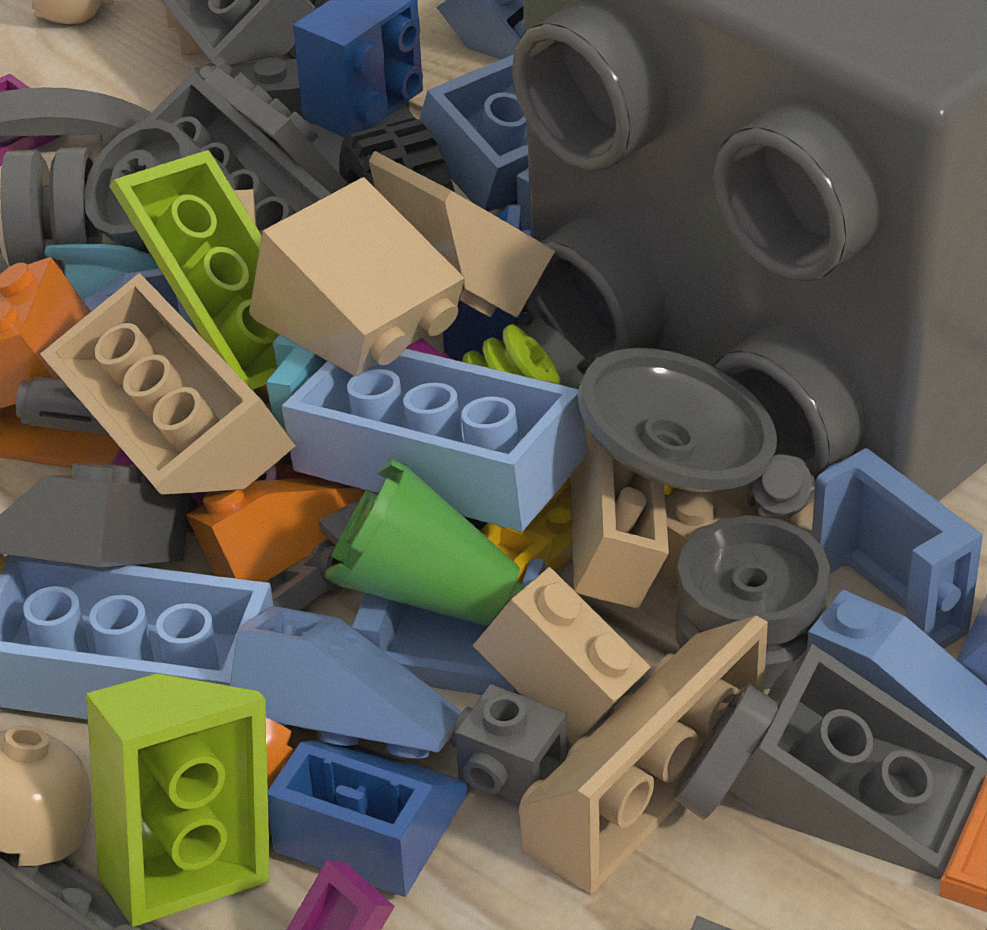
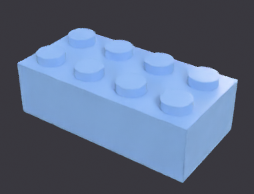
M405 349L391 363L387 365L377 363L357 376H353L327 361L282 405L286 433L295 444V447L290 451L294 471L379 493L386 478L378 475L377 472L391 457L408 466L462 516L521 532L524 531L588 456L585 425L578 405L579 389L410 349Z
M7 555L5 564L0 572V707L88 719L86 693L156 673L230 686L237 629L273 606L271 585L266 582L133 565L93 567Z

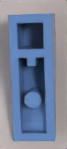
M842 589L808 631L807 648L813 643L987 761V686L906 616Z

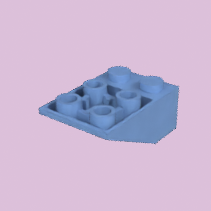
M272 606L237 629L230 686L259 691L266 699V718L283 725L287 729L292 725L317 730L316 738L318 740L336 745H356L359 743V738L387 743V752L406 758H426L429 756V751L439 752L452 737L454 725L462 711L342 619Z

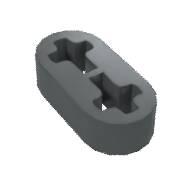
M748 682L744 684L731 699L687 767L674 790L672 799L701 819H706L722 801L763 737L778 710L779 703Z

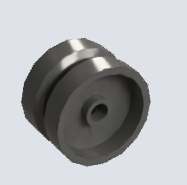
M161 119L139 122L120 132L101 151L89 172L84 190L85 212L95 228L114 242L151 255L109 185L114 179L205 150L200 149L195 141L179 127ZM213 157L233 190H236L234 178L226 167Z
M89 147L59 148L51 161L50 171L47 162L37 150L7 151L4 155L0 184L1 219L4 243L10 266L17 263H26L28 265L48 258L44 253L48 245L102 244L103 233L95 228L85 212L84 190L89 172L95 163ZM58 260L60 266H61V267L63 268V270H64V263H63V261H62V260Z
M746 515L721 519L699 529L682 547L677 566V595L679 602L676 610V638L679 648L681 649L697 633L752 616H758L768 622L764 689L771 688L774 681L807 649L808 631L826 610L831 567L823 546L804 529L778 518Z

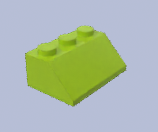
M159 673L86 693L97 874L99 880L131 926L135 927L270 882L265 697L256 690Z

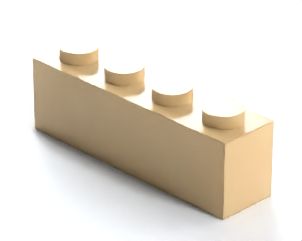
M584 422L588 456L571 475L574 591L577 594L638 609L669 554L664 485L635 473L614 459L597 442Z

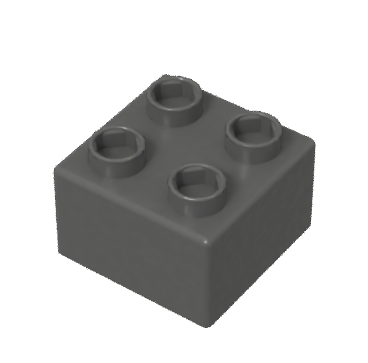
M523 0L524 34L515 46L511 72L516 98L527 120L530 235L532 238L555 250L524 307L531 321L534 318L543 321L559 332L581 353L585 360L578 366L579 370L586 372L596 357L630 348L670 351L711 365L738 381L759 400L771 417L776 430L777 447L774 455H790L802 459L806 463L811 476L815 478V486L817 477L827 467L834 463H840L867 448L930 496L940 501L987 463V0Z

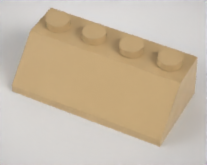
M374 151L369 164L375 189L465 278L459 300L489 317H492L496 308L499 307L517 318L555 250L455 192Z
M140 273L40 353L161 495L245 489L295 447V444L256 393Z
M752 616L695 634L676 654L670 653L666 655L657 665L652 677L633 695L627 694L623 696L613 708L610 717L590 737L584 736L580 738L570 749L566 760L545 780L534 782L525 792L518 809L521 829V852L592 895L680 805L672 799L678 782L738 690L748 682L764 693L768 622L758 616Z

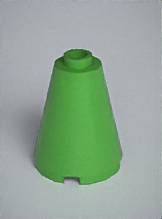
M390 457L377 472L378 475L386 478L378 495L366 489L334 548L331 557L343 564L339 563L326 569V579L336 583L338 586L482 626H489L509 601L525 588L524 584L517 581L520 567L408 466Z

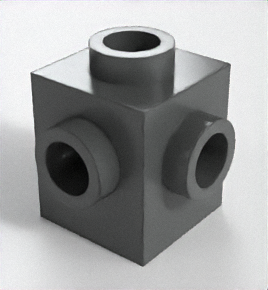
M490 684L473 708L466 707L461 712L454 725L451 742L452 746L457 749L458 778L468 782L479 792L488 795L495 794L520 804L525 792L534 782L545 780L566 760L568 755L567 713L544 705L530 696L518 695Z

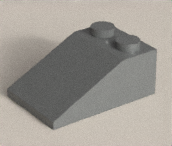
M812 643L774 681L767 696L779 703L778 710L729 790L782 826L938 879L945 872L987 775V761Z

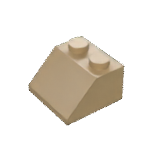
M550 567L513 597L472 645L521 695L530 696L544 705L567 713V741L572 746L590 731L623 696L627 695L651 671V666Z

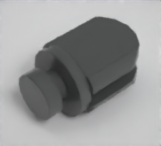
M774 455L766 471L755 481L748 484L749 505L760 506L757 509V516L778 518L785 521L814 501L815 478L811 476L806 463L795 456Z

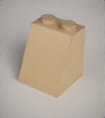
M363 177L263 230L249 314L258 323L353 376H357L377 363L380 365L391 363L402 354L408 345L425 335L436 336L445 331L458 315L457 305L465 278Z

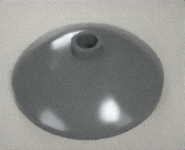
M630 348L613 351L596 359L588 367L579 387L578 405L580 413L597 442L607 453L625 467L647 479L669 487L694 492H717L747 485L755 481L766 471L777 447V435L773 421L764 406L748 389L717 368L682 354L649 348Z

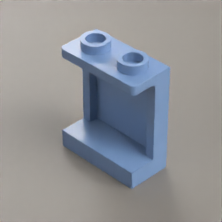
M867 448L840 463H834L827 467L816 479L811 536L823 546L831 567L830 573L842 566H849L902 607L905 610V616L943 649L967 635L970 630L983 534Z
M532 558L530 560L522 582L525 587L545 571V559ZM365 593L352 628L429 687L483 695L489 685L492 684L518 694V691L472 646L488 626H482Z

